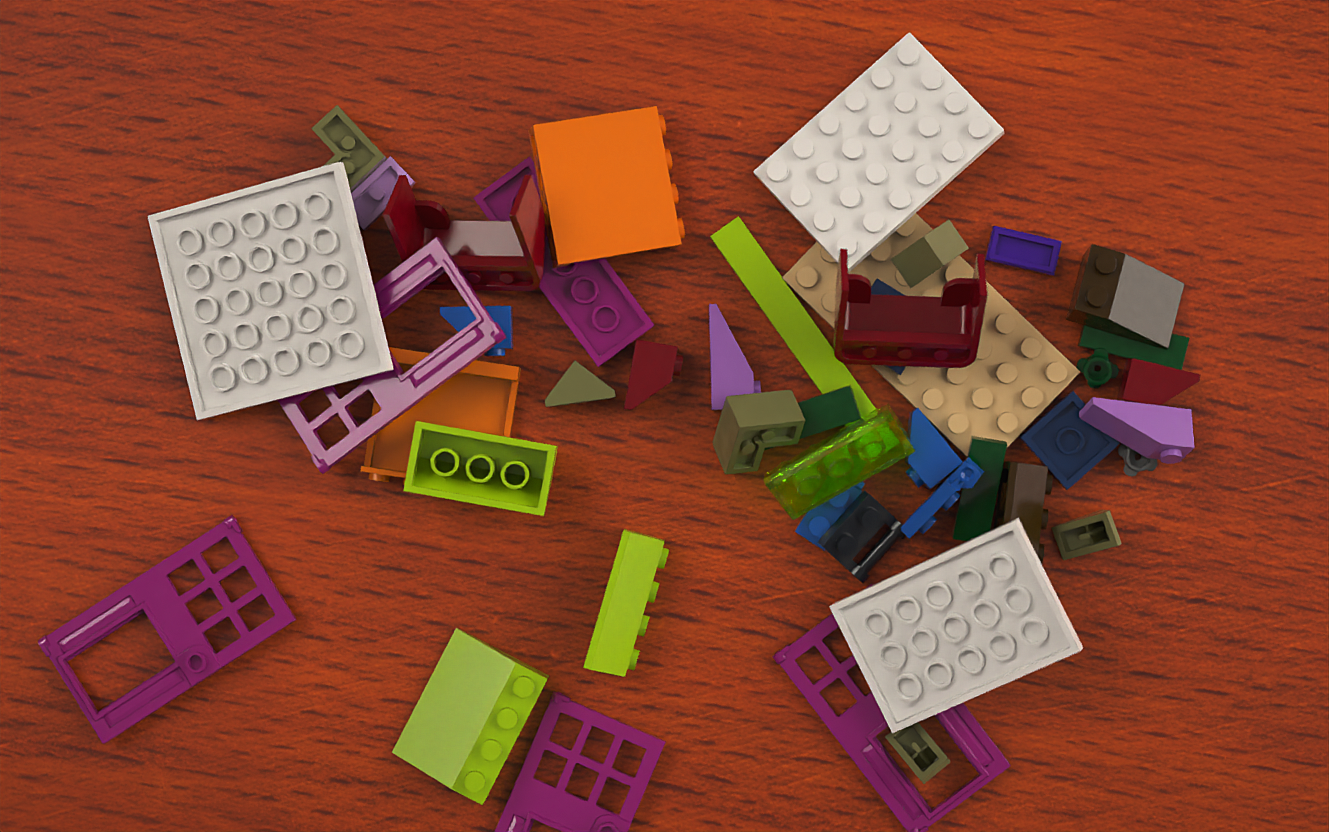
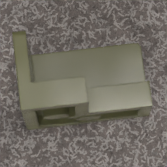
M338 105L311 128L335 154L323 166L336 162L344 163L351 193L387 160L381 151Z
M791 390L726 396L713 439V447L725 475L758 471L766 447L798 444L805 418Z

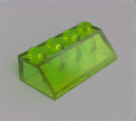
M888 403L767 471L763 481L791 519L794 520L916 451L901 421Z

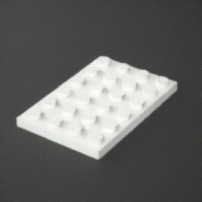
M909 32L753 172L837 264L839 262L840 249H847L849 273L1005 133L1004 129Z
M1019 518L829 606L892 733L1083 649Z

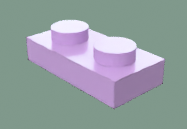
M391 156L351 193L358 224L365 231L384 213L399 175H406L411 187L416 183Z

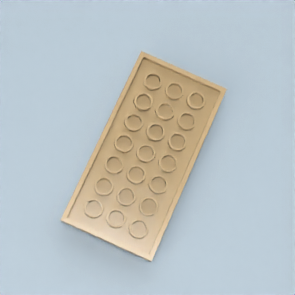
M915 213L848 274H858L866 277L871 282V286L878 278L906 296L941 297L942 288L948 281L955 278H973L974 269L959 255L910 288L891 259L933 230ZM816 242L782 278L792 290L834 329L838 264ZM987 281L988 296L976 360L971 365L964 368L906 366L901 375L896 374L883 365H871L913 407L919 408L929 422L966 458L968 456L971 436L1006 441L1008 447L1080 373L1063 354Z

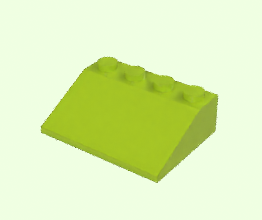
M456 628L392 753L450 789L483 805L549 675Z

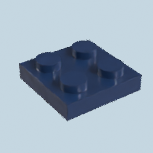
M1074 391L1066 395L1019 437L1044 466H1048V471L1065 490L1072 487L1120 444L1114 438L1079 418V411L1085 406V403Z

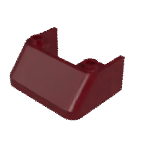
M399 175L383 217L402 262L406 261L437 237L440 238L473 290L533 291L540 285L544 274L546 215L532 175H524L510 211L511 221L450 220L446 210L439 203L431 200H416L407 176ZM446 272L423 288L428 290H458Z
M840 249L835 291L834 355L836 359L845 364L939 368H964L971 365L977 357L988 296L984 254H977L973 278L952 279L943 286L941 297L871 294V282L869 279L858 274H848L847 249Z

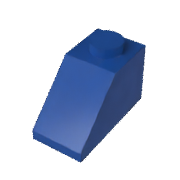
M469 306L440 307V315L458 332L477 319ZM484 306L493 321L499 324L506 335L503 341L485 352L484 356H505V349H513L512 307Z
M914 408L909 413L905 463L909 466V469L905 472L918 488L924 485L927 489H931L963 462L920 409Z

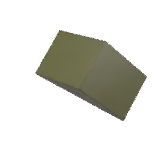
M947 220L893 257L891 261L908 286L912 288L969 249V247L951 221Z
M574 361L546 397L545 406L554 407L616 398V393L614 389L577 361Z
M1101 509L1052 527L1063 561L1122 544L1110 510Z
M918 722L894 733L890 732L885 736L923 784L951 762Z

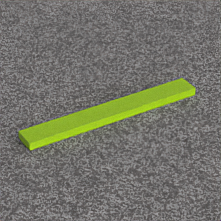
M738 216L711 235V240L820 393L824 394L851 385L862 419L844 424V426L870 463L874 464L901 444L844 363L836 359L832 346Z

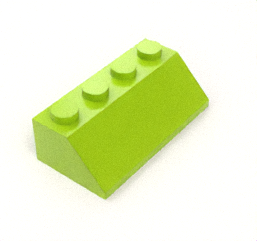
M416 421L403 491L544 516L558 446Z
M624 528L583 668L625 677L627 669L634 671L640 650L633 649L637 635L644 637L650 618L643 615L647 601L654 603L659 583L653 581L657 568L664 569L669 549L663 548L665 540Z

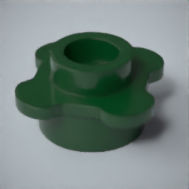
M1104 348L1095 349L1093 355L1088 358H1081L1077 362V369L1084 373L1088 386L1094 389L1101 387V384L1106 383L1110 378L1117 377L1119 373L1118 366L1112 364L1108 358V351ZM1096 365L1101 366V370L1096 371L1094 367Z

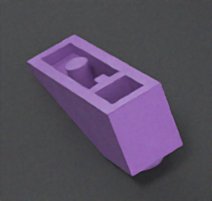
M709 304L711 410H722L726 396L761 393L760 381H754L753 371L717 304Z
M1092 397L1079 411V418L1146 458L1159 459L1166 464L1178 463L1195 448L1191 409Z

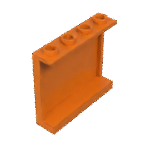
M657 106L536 124L528 130L540 199L546 215L545 227L553 268L565 267L572 263L669 247L673 249L682 245L681 239L685 237V229L682 218H677L675 204H678L679 201L676 184H671L668 170L672 169V157L670 150L664 149L662 136L666 135V124L663 115H658Z
M388 347L404 373L430 354ZM473 361L367 441L364 466H361V471L369 472L368 479L389 482L390 476L404 478V485L416 421L510 438L521 368L484 361ZM375 398L371 417L381 410Z

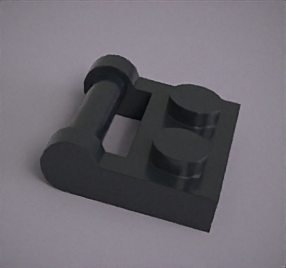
M864 490L820 538L818 543L860 582L864 583L870 577L868 574L870 570L899 538L904 539L906 535L901 531L903 524ZM886 524L889 530L858 564L855 563L852 559L878 530Z

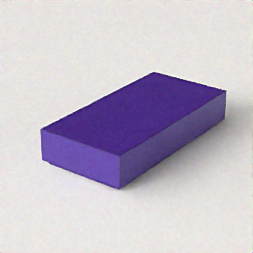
M992 226L985 261L1054 276L1062 241Z

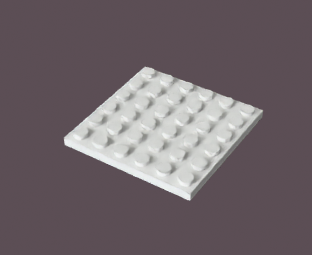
M336 162L148 216L197 420L394 370L343 162Z

